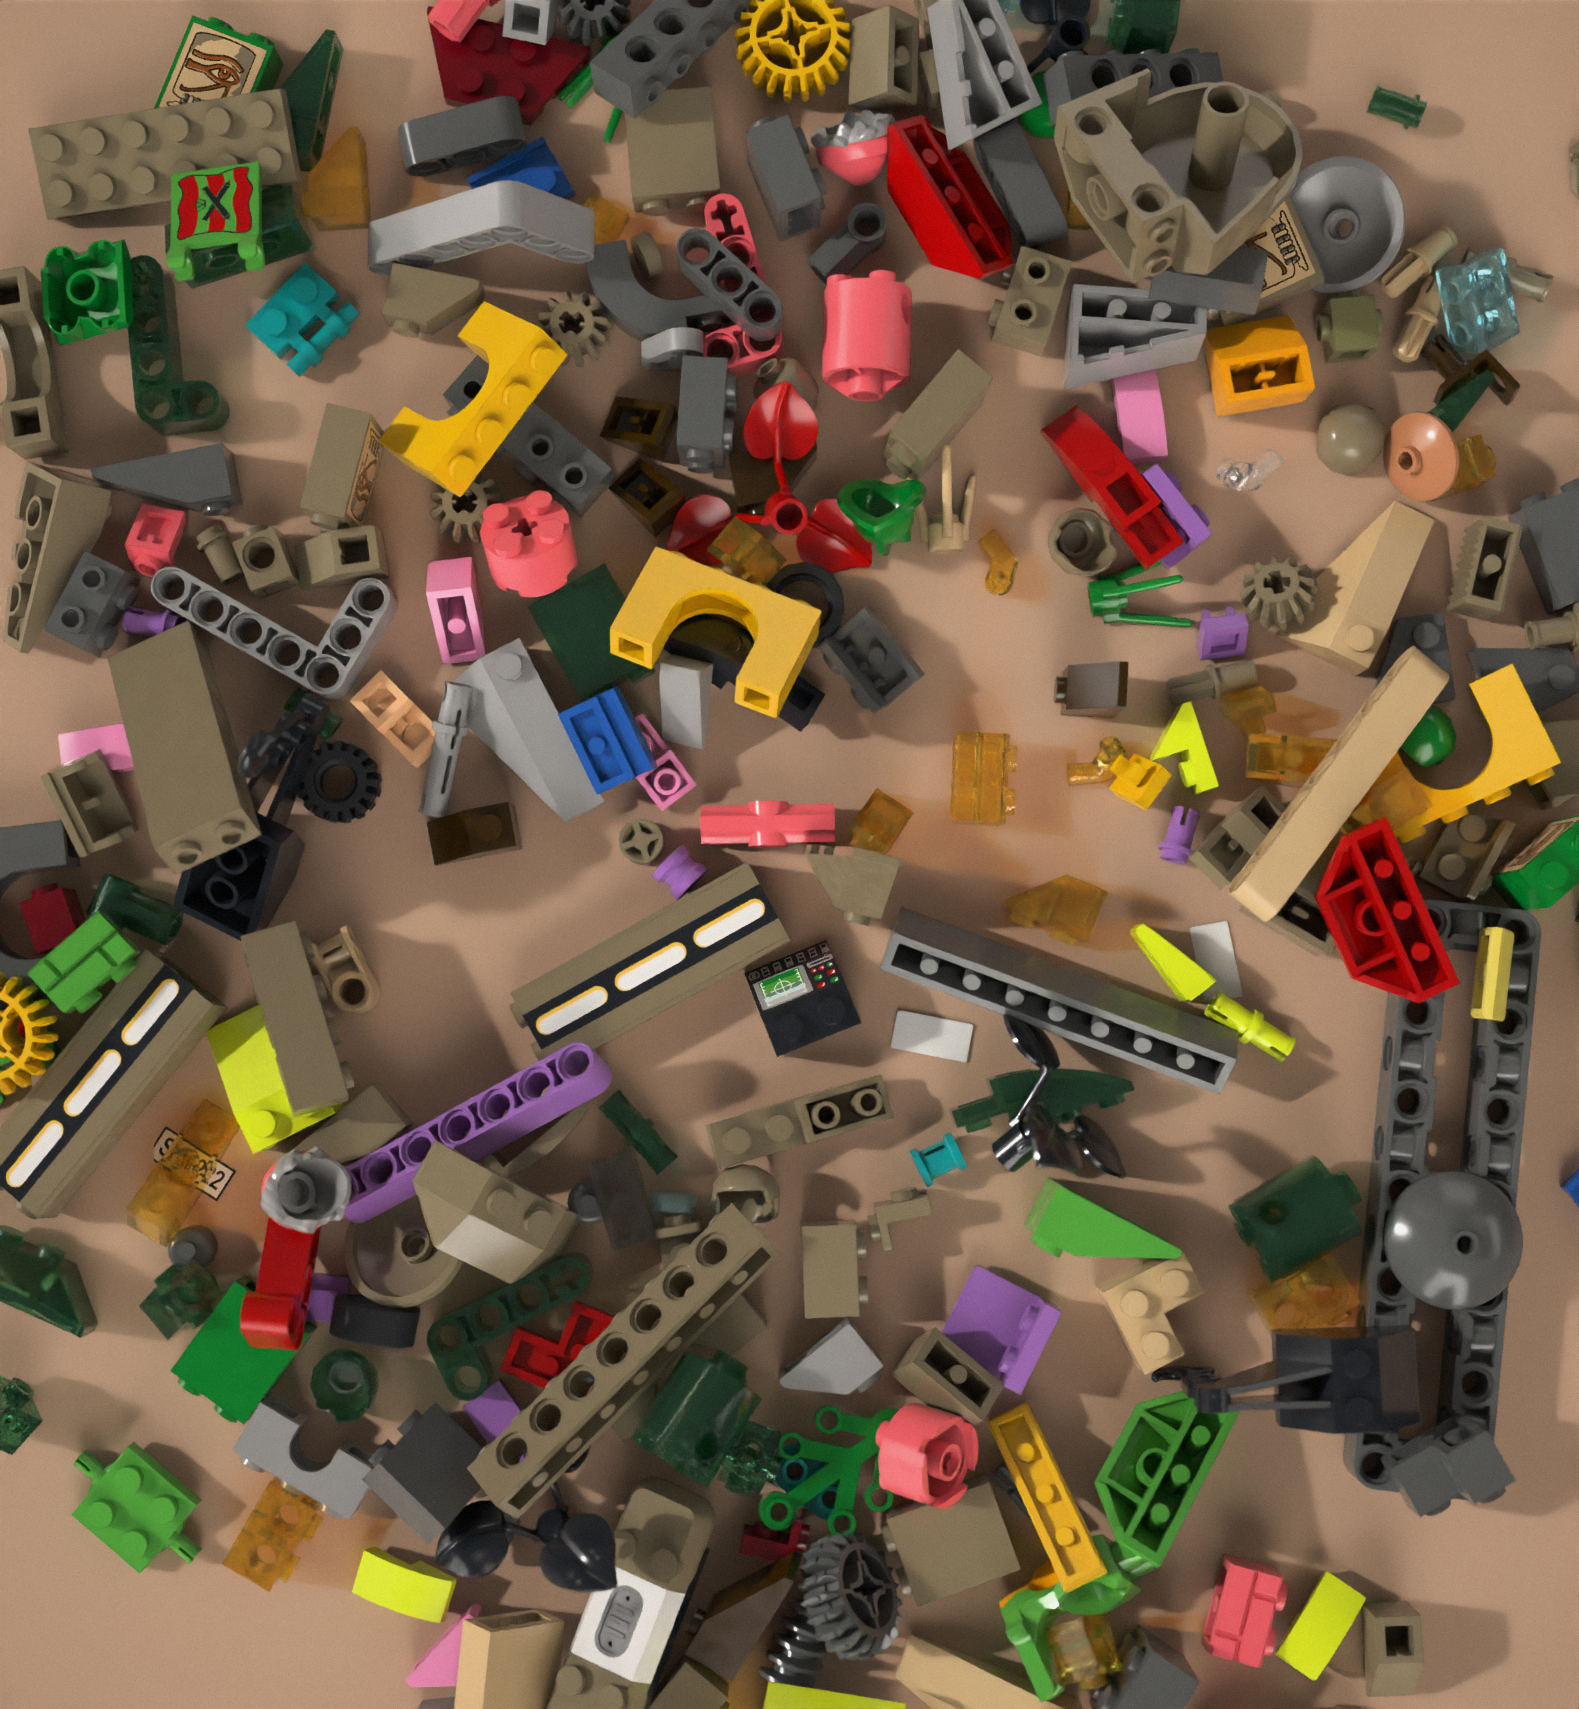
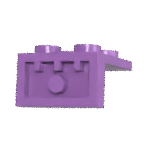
M975 1265L941 1332L990 1374L1000 1378L1004 1387L1021 1395L1062 1312L1055 1304L979 1265Z

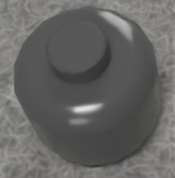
M588 1178L581 1180L572 1188L567 1204L571 1211L578 1214L577 1221L591 1225L599 1223L608 1216L613 1207L614 1199L611 1189L605 1182L600 1179Z
M191 1225L179 1230L171 1238L168 1245V1256L171 1263L177 1269L184 1272H196L207 1267L215 1259L218 1252V1242L215 1235L208 1228L201 1225Z

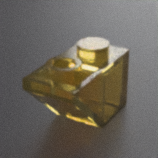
M876 788L847 830L846 836L852 839L849 847H857L886 855L914 812Z
M1066 874L1003 900L1001 909L1010 912L1007 920L1028 929H1032L1034 923L1051 929L1048 937L1073 947L1076 940L1088 942L1108 891Z

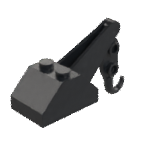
M308 693L302 698L294 712L282 714L275 729L270 734L263 729H259L252 735L239 757L237 767L240 776L250 779L247 785L262 835L182 871L173 904L174 908L240 941L242 935L268 928L296 877L305 843L294 830L286 827L315 742L329 713V703ZM296 747L266 817L257 813L293 748Z
M1410 1325L1271 1329L1273 1361L1224 1378L1215 1374V1368L1204 1366L1167 1367L1154 1371L1151 1376L1154 1382L1161 1380L1181 1381V1389L1187 1397L1194 1399V1406H1197L1198 1412L1226 1413L1241 1410L1275 1409L1276 1422L1280 1427L1330 1434L1385 1433L1420 1423L1415 1329ZM1274 1386V1394L1231 1397L1232 1394L1246 1393Z

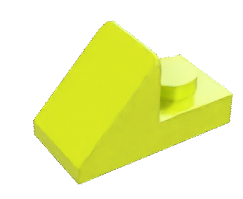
M1190 701L1181 704L1174 710L1149 760L1155 762L1180 754L1182 761L1178 762V770L1181 780L1186 788L1191 787L1193 794L1197 795L1218 787L1219 784Z

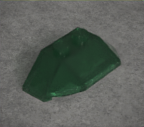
M0 1225V1302L61 1328L79 1338L94 1332L98 1321L77 1264L65 1259L66 1253L60 1248L45 1243H40L38 1247L23 1240L25 1236L23 1232L10 1226Z

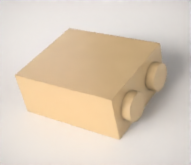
M539 1609L463 1619L454 1709H546L556 1683L557 1673L560 1670L565 1621Z

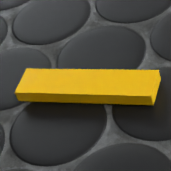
M1026 1401L987 1421L1063 1590L1068 1593L1109 1573L1029 1403Z

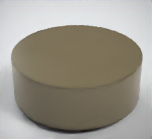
M644 231L631 237V248L644 276L650 279L663 273V258L650 233Z

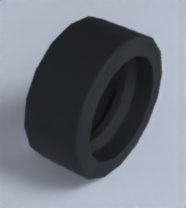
M806 562L786 565L773 573L765 584L766 587L780 594L784 587L793 582L807 581L821 588L827 597L829 607L827 617L819 626V634L812 649L817 648L819 643L825 638L834 635L840 627L844 611L842 589L835 577L819 565Z
M337 1295L329 1333L337 1338L359 1344L388 1348L412 1347L415 1342L420 1308L416 1306L390 1308L379 1305L364 1295Z

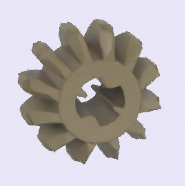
M565 290L563 293L565 302L559 304L556 299L549 297L547 303L551 312H539L537 318L543 325L541 328L568 354L561 363V366H565L572 356L577 367L582 368L584 366L583 355L588 354L591 359L596 361L600 358L596 346L604 347L609 345V336L604 332L611 328V322L608 317L602 316L604 307L601 302H595L590 305L589 294L585 291L579 295L577 301H573L571 292ZM572 324L576 328L581 327L582 331L576 335L573 331L567 332L566 327Z
M480 471L461 498L445 488L444 493L438 491L431 492V500L439 506L430 510V516L433 520H442L438 526L439 532L442 535H446L453 531V540L458 544H461L466 534L469 533L473 544H479L481 538L478 531L481 530V525L484 521V510L492 504L505 502L502 493H493L497 487L496 481L493 478H489L482 482V473ZM466 500L469 503H473L476 509L469 514L468 511L461 509L460 503Z
M1273 554L1269 565L1265 566L1256 561L1254 566L1255 574H1244V589L1240 593L1241 603L1245 606L1247 616L1251 622L1260 620L1261 626L1266 631L1274 623H1278L1280 629L1285 632L1289 621L1292 620L1302 625L1305 620L1304 613L1314 612L1316 606L1314 597L1318 593L1317 582L1312 578L1311 569L1307 564L1297 566V560L1292 555L1284 563H1279V559Z

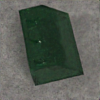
M281 185L271 186L262 190V243L265 265L316 249L301 200L291 185L287 187ZM171 224L165 225L166 256L170 248ZM238 243L191 250L195 275L193 279L187 280L186 283L191 289L247 272L248 270L245 267L246 261L241 259L238 253Z

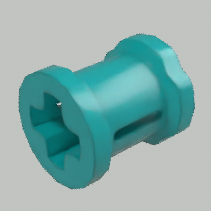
M950 1132L944 1135L943 1140L921 1151H918L916 1148L909 1151L927 1188L933 1185L934 1179L956 1168L959 1170L967 1168L960 1149Z

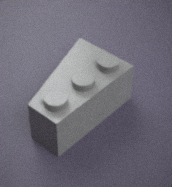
M939 0L927 8L948 151L1042 104L998 0Z

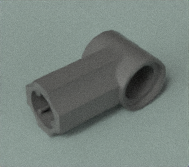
M870 202L856 205L849 213L848 219L807 260V264L825 285H827V278L835 274L849 275L870 253H874L882 247L887 232L886 215L882 208ZM868 220L874 222L879 229L871 236H863L856 231L855 227L857 224Z

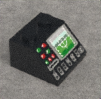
M827 940L744 973L777 1057L861 1023Z

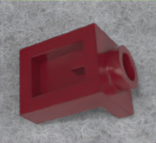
M796 1510V1517H794V1521L790 1525L788 1534L781 1532V1530L770 1529L762 1521H755L754 1526L744 1524L739 1553L776 1561L793 1551L804 1553L810 1525L803 1524V1510Z

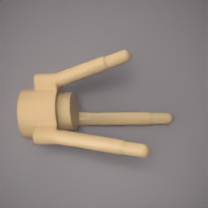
M947 444L942 447V514L932 516V524H929L923 500L915 508L920 526L921 543H928L929 553L964 551V542L969 541V522L977 477L971 475L968 478L959 523L958 515L952 514L951 447Z

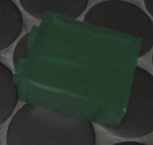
M605 563L527 607L581 702L608 691L629 679L632 684L638 683L655 672L654 667L649 669L610 653V627L626 599ZM657 658L655 664L660 662L659 658Z

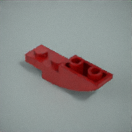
M1075 405L1041 429V434L1091 502L1096 501L1145 570L1184 543L1182 537L1159 507L1162 502L1145 479L1110 437L1078 405Z

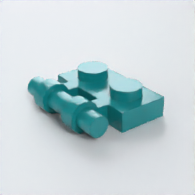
M305 262L245 326L279 359L293 347L298 353L286 365L300 377L311 365L316 367L324 359L321 354L338 337L343 339L351 331L349 325L360 313L349 302H346L337 313L331 311L332 305L340 298L339 294ZM320 319L325 325L309 341H306L302 336Z

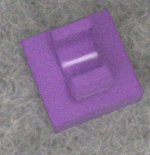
M1227 606L1224 616L1210 617L1209 609H1203L1197 644L1201 660L1245 655L1249 630L1245 613L1236 614L1233 607Z
M314 1272L306 1320L331 1322L336 1296L350 1294L351 1279L349 1275Z

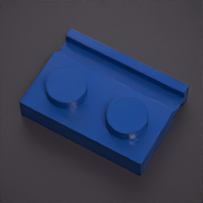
M543 136L526 145L521 151L510 154L467 178L471 189L497 181L510 180L528 184L566 200L575 197L573 188L553 153H551Z
M619 685L558 714L597 795L657 767Z

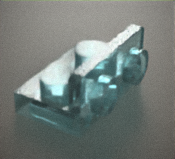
M1491 248L1463 264L1445 265L1436 269L1435 274L1450 345L1458 353L1483 352L1486 349L1491 351L1520 333L1504 248Z

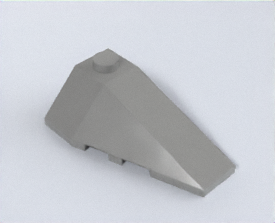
M520 638L480 657L453 681L473 687L466 716V725L566 823L606 803L601 793L596 794L558 716L560 712L528 649Z

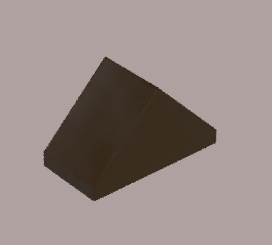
M616 396L600 437L663 462L678 426L676 406L669 402Z
M640 458L609 487V490L655 538L673 522L678 509L686 502L685 495L680 488Z

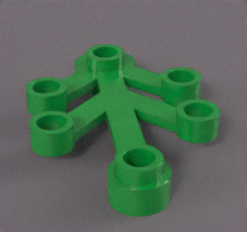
M830 1405L819 1407L814 1414V1424L819 1431L825 1434H833L838 1430L866 1436L850 1448L803 1439L799 1434L792 1431L781 1434L777 1440L776 1448L784 1459L793 1461L802 1457L828 1462V1464L787 1493L781 1491L767 1493L761 1499L758 1507L759 1517L762 1522L773 1530L788 1528L793 1523L798 1508L839 1480L834 1510L827 1518V1527L831 1534H840L846 1538L851 1532L854 1533L856 1529V1520L852 1512L861 1463L875 1453L873 1481L864 1492V1500L875 1511L887 1510L893 1503L892 1492L885 1490L886 1500L881 1505H874L871 1501L872 1492L877 1488H881L878 1465L880 1447L876 1444V1433L880 1424L886 1420L891 1421L899 1410L884 1408L877 1411L871 1418L842 1413ZM825 1411H832L836 1416V1422L830 1428H824L820 1423V1417ZM789 1437L796 1438L799 1443L797 1452L792 1455H788L783 1451V1443ZM776 1503H783L787 1509L785 1517L781 1520L772 1519L770 1514L772 1506ZM839 1515H846L849 1519V1526L846 1529L849 1531L847 1533H838L834 1529V1520Z

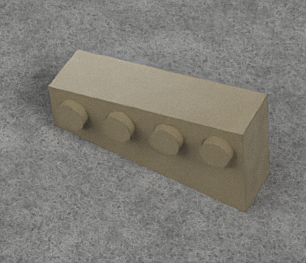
M296 921L242 935L243 957L247 968L250 967L249 971L257 1002L263 1009L262 1015L271 1046L275 1049L277 1066L293 1117L295 1118L348 1101L347 1089L354 1087V1082L347 1060L338 1062L333 1046L341 1043L340 1035L334 1017L325 1019L320 1002L326 1001L328 998L321 974L312 976L307 959L315 957L308 932L299 933Z

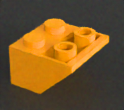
M1289 315L1207 329L1203 346L1217 417L1302 403L1315 389L1307 344Z

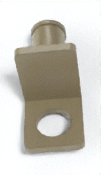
M1579 602L1561 610V617L1535 622L1528 621L1525 625V638L1528 647L1536 649L1538 647L1566 643V647L1571 653L1579 652Z

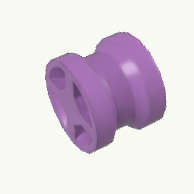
M681 845L656 869L652 877L657 882H665L671 888V895L676 900H679L704 876L708 869L702 863H694L689 858V851Z

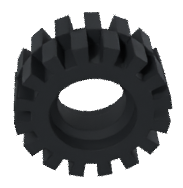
M334 741L332 744L327 742L319 744L320 748L317 750L313 749L300 790L297 793L298 797L303 799L305 802L303 805L308 811L330 822L350 823L352 819L356 818L359 820L365 816L364 812L368 809L372 811L376 805L373 803L376 796L380 797L381 789L378 787L379 782H382V778L376 769L378 765L375 760L369 757L368 753L351 743ZM334 766H347L355 776L354 790L346 798L332 799L323 789L324 775Z

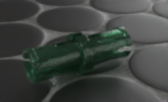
M620 1089L598 1108L625 1137L622 1141L627 1147L632 1145L647 1161L656 1175L660 1174L679 1157L652 1127L655 1123L649 1117L645 1119Z

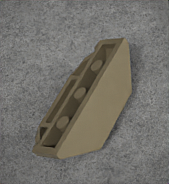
M437 1140L432 1144L412 1180L416 1194L419 1196L422 1213L433 1246L509 1284L561 1257L580 1224L576 1219L578 1214L571 1211L568 1207Z

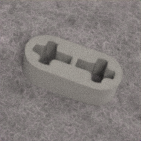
M671 328L641 342V366L650 370H673L682 367V355L704 357V332L695 328Z

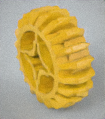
M750 0L748 2V10L750 12H741L739 25L742 28H737L735 31V42L740 44L735 49L736 58L738 61H744L741 65L743 75H754L752 85L756 90L768 84L767 96L770 99L777 94L778 90L783 91L784 101L787 104L792 99V93H800V98L806 102L809 100L810 89H813L822 97L825 93L824 82L835 86L839 81L837 71H845L848 67V59L845 56L850 54V40L847 38L851 36V25L843 22L846 13L843 7L833 8L835 0ZM798 16L809 18L814 22H805ZM781 17L782 23L777 29L767 31V36L760 37L763 30L771 22ZM789 28L791 29L793 39H798V56L796 55L794 45H789ZM828 46L826 52L818 61L806 67L805 60L809 55L819 52L820 47ZM781 61L786 63L790 69L782 68L772 62Z
M0 972V1000L9 1004L5 1010L0 1011V1057H9L15 1062L9 1069L0 1070V1091L7 1095L15 1092L16 1084L21 1088L31 1085V1074L35 1076L44 1074L46 1069L40 1060H50L55 1055L52 1049L45 1045L46 1043L57 1041L59 1035L54 1032H47V1025L57 1022V1017L55 1015L44 1017L42 1010L50 1005V1001L47 998L38 1001L33 1000L37 994L38 987L29 985L22 989V977L13 976L7 981L5 974ZM21 1019L26 1032L25 1042L18 1033V1025Z

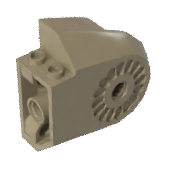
M1147 68L1058 106L1054 141L1072 201L1132 283L1147 276H1157L1170 266L1178 273L1208 275L1240 247L1277 210L1295 187L1304 153L1299 131L1284 109L1263 94L1233 82L1223 81L1218 83L1203 82L1177 87L1148 99L1152 72Z

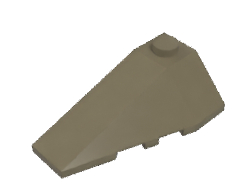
M28 461L26 462L15 513V519L23 520L22 539L20 544L12 545L11 559L15 560L18 571V580L11 583L8 588L3 635L5 643L17 651L29 654L43 631L82 555L85 552H91L102 534L104 522L109 519L112 511V500L110 498L112 490L94 481Z
M807 844L804 856L835 909L845 912L843 920L869 926L871 919L880 920L901 859L857 847L836 846V848L826 845H820L819 847Z

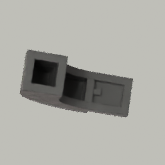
M626 239L595 245L594 259L585 262L593 293L597 302L602 303L604 313L619 329L639 341H643L671 328L688 327L697 328L702 332H710L720 329L723 326L722 323L730 322V318L705 295L683 300H665L647 292L638 283L632 272Z

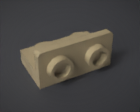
M1472 804L1466 806L1469 814L1442 825L1422 862L1423 867L1416 876L1417 879L1461 903L1474 901L1476 897L1482 898L1494 878L1490 871L1497 858L1501 860L1506 856L1515 839L1511 835L1516 825L1515 822L1508 818L1499 820Z

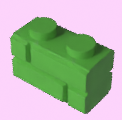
M97 911L27 973L62 1012L72 1013L77 1009L82 1014L101 999L103 995L98 990L111 978L118 983L137 967V963L133 959L141 952L105 912Z

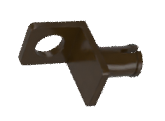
M1438 334L1434 337L1435 343L1430 340L1422 348L1420 355L1445 379L1439 386L1433 400L1437 406L1446 401L1476 376H1479L1505 405H1509L1514 400L1520 388V384L1487 349L1473 360L1469 359L1466 361L1450 345L1443 334ZM1493 373H1495L1502 380V382L1505 385V388L1497 382Z

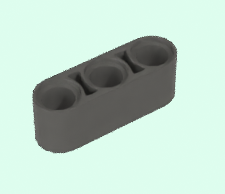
M510 96L494 97L413 119L401 124L398 128L405 171L408 175L415 177L431 176L521 151L527 145L519 101Z
M1012 120L974 138L973 145L977 159L1020 246L1036 249L1066 235L1068 228L1064 214L1018 122Z
M692 228L682 233L678 239L676 249L679 267L684 276L751 338L757 341H768L776 337L782 329L783 307L777 294L707 230ZM694 248H703L709 253L708 257L701 262H693L686 255ZM726 278H736L742 284L737 291L731 293L724 292L718 285ZM763 307L771 310L774 313V317L769 322L759 323L752 319L751 314L756 309Z

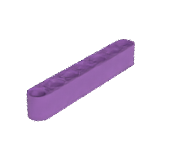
M577 1042L569 1044L345 1167L346 1171L351 1175L352 1198L345 1207L344 1217L353 1223H363L416 1195L412 1180L435 1140L478 1161L601 1094L611 1082L612 1070L610 1065L586 1044ZM589 1064L586 1071L580 1075L581 1070ZM549 1086L546 1093L541 1096L543 1090ZM509 1108L507 1114L504 1117H502L505 1110ZM468 1130H470V1132L468 1133V1135L464 1138V1135L466 1134V1132H467Z

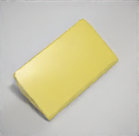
M1501 927L1482 928L1479 932L1470 1011L1471 1018L1504 1021L1514 943V933Z

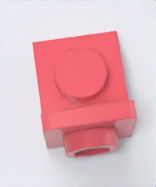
M141 504L124 544L133 571L147 577H153L162 568L176 567L174 555L187 525L185 511Z

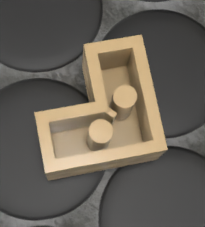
M1182 1251L1178 1259L1149 1258L1096 1285L1131 1358L1144 1375L1185 1355L1164 1314L1205 1293L1184 1251Z

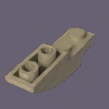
M876 1075L748 1111L744 1114L705 1126L717 1169H723L805 1143H813L894 1118L882 1075Z

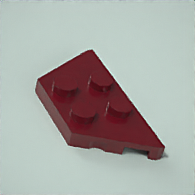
M428 6L427 8V17L433 9L432 6ZM482 19L476 20L464 39L459 43L445 37L429 21L446 104L461 107L499 96L514 97L519 101L522 122L528 126H531L544 112L546 103L557 97L558 93L566 86L567 79L581 64L585 66L591 57L590 47L550 37L546 45L503 37L502 24Z

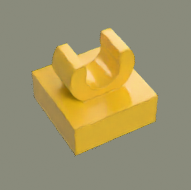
M1136 753L1132 755L1129 761L1124 756L1119 755L1110 767L1111 772L1117 778L1109 789L1118 798L1147 811L1172 774L1162 765Z

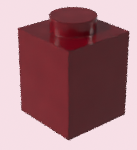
M57 883L32 890L33 898L19 903L37 954H49L86 921L76 890L59 888Z

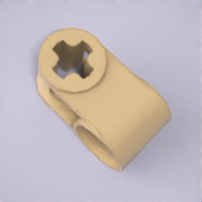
M345 925L340 928V934L318 945L314 942L311 943L315 957L310 959L318 974H321L337 1007L344 1011L364 1013L374 1008L380 998V988L366 961L363 948L350 926ZM360 980L365 987V996L362 1001L353 1005L347 998V988L353 981Z

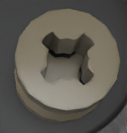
M643 818L634 819L621 830L619 848L623 855L633 863L640 865L651 864L662 855L665 847L664 835L660 828L652 821Z

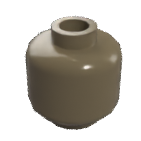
M788 357L777 360L772 358L758 369L756 373L758 379L753 388L755 400L770 387L780 382H790L814 412L818 404L816 399L819 388L813 377L797 359Z

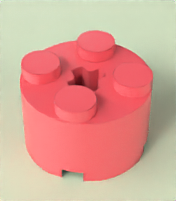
M542 490L534 491L528 496L492 504L484 510V521L481 525L480 536L492 579L501 590L507 592L506 588L517 590L521 597H538L552 593L568 582L567 575L573 567L576 571L578 566V554L568 513L561 504L552 499V495L549 492Z
M910 1403L904 1406L893 1416L891 1421H883L876 1433V1444L880 1447L878 1465L881 1488L929 1506L941 1509L951 1507L961 1499L969 1486L962 1483L967 1470L975 1471L979 1448L975 1428L971 1423L965 1422L964 1418L927 1405Z

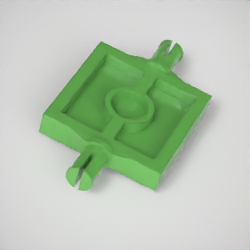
M135 1442L131 1443L119 1458L108 1466L102 1464L87 1449L75 1460L73 1465L93 1482L90 1485L88 1495L71 1515L139 1574L157 1554L168 1547L188 1562L187 1564H190L200 1553L202 1548L196 1545L182 1531L185 1528L188 1516L202 1499Z

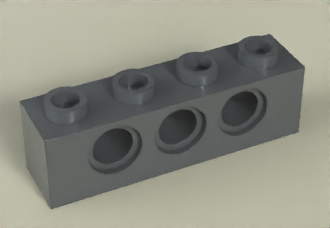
M655 0L590 61L595 94L635 119L646 107L655 104L661 93L677 78L683 77L690 65L705 51L711 50L723 33L733 24L741 21V12L748 10L747 0Z
M1189 48L1177 53H1161L1159 49H1149L1139 54H1123L1121 50H1110L1100 55H1084L1082 51L1064 53L1042 75L1052 127H1055L1058 106L1147 68L1152 72L1148 99L1177 87L1203 82H1222L1223 77L1218 52L1200 53L1197 48Z

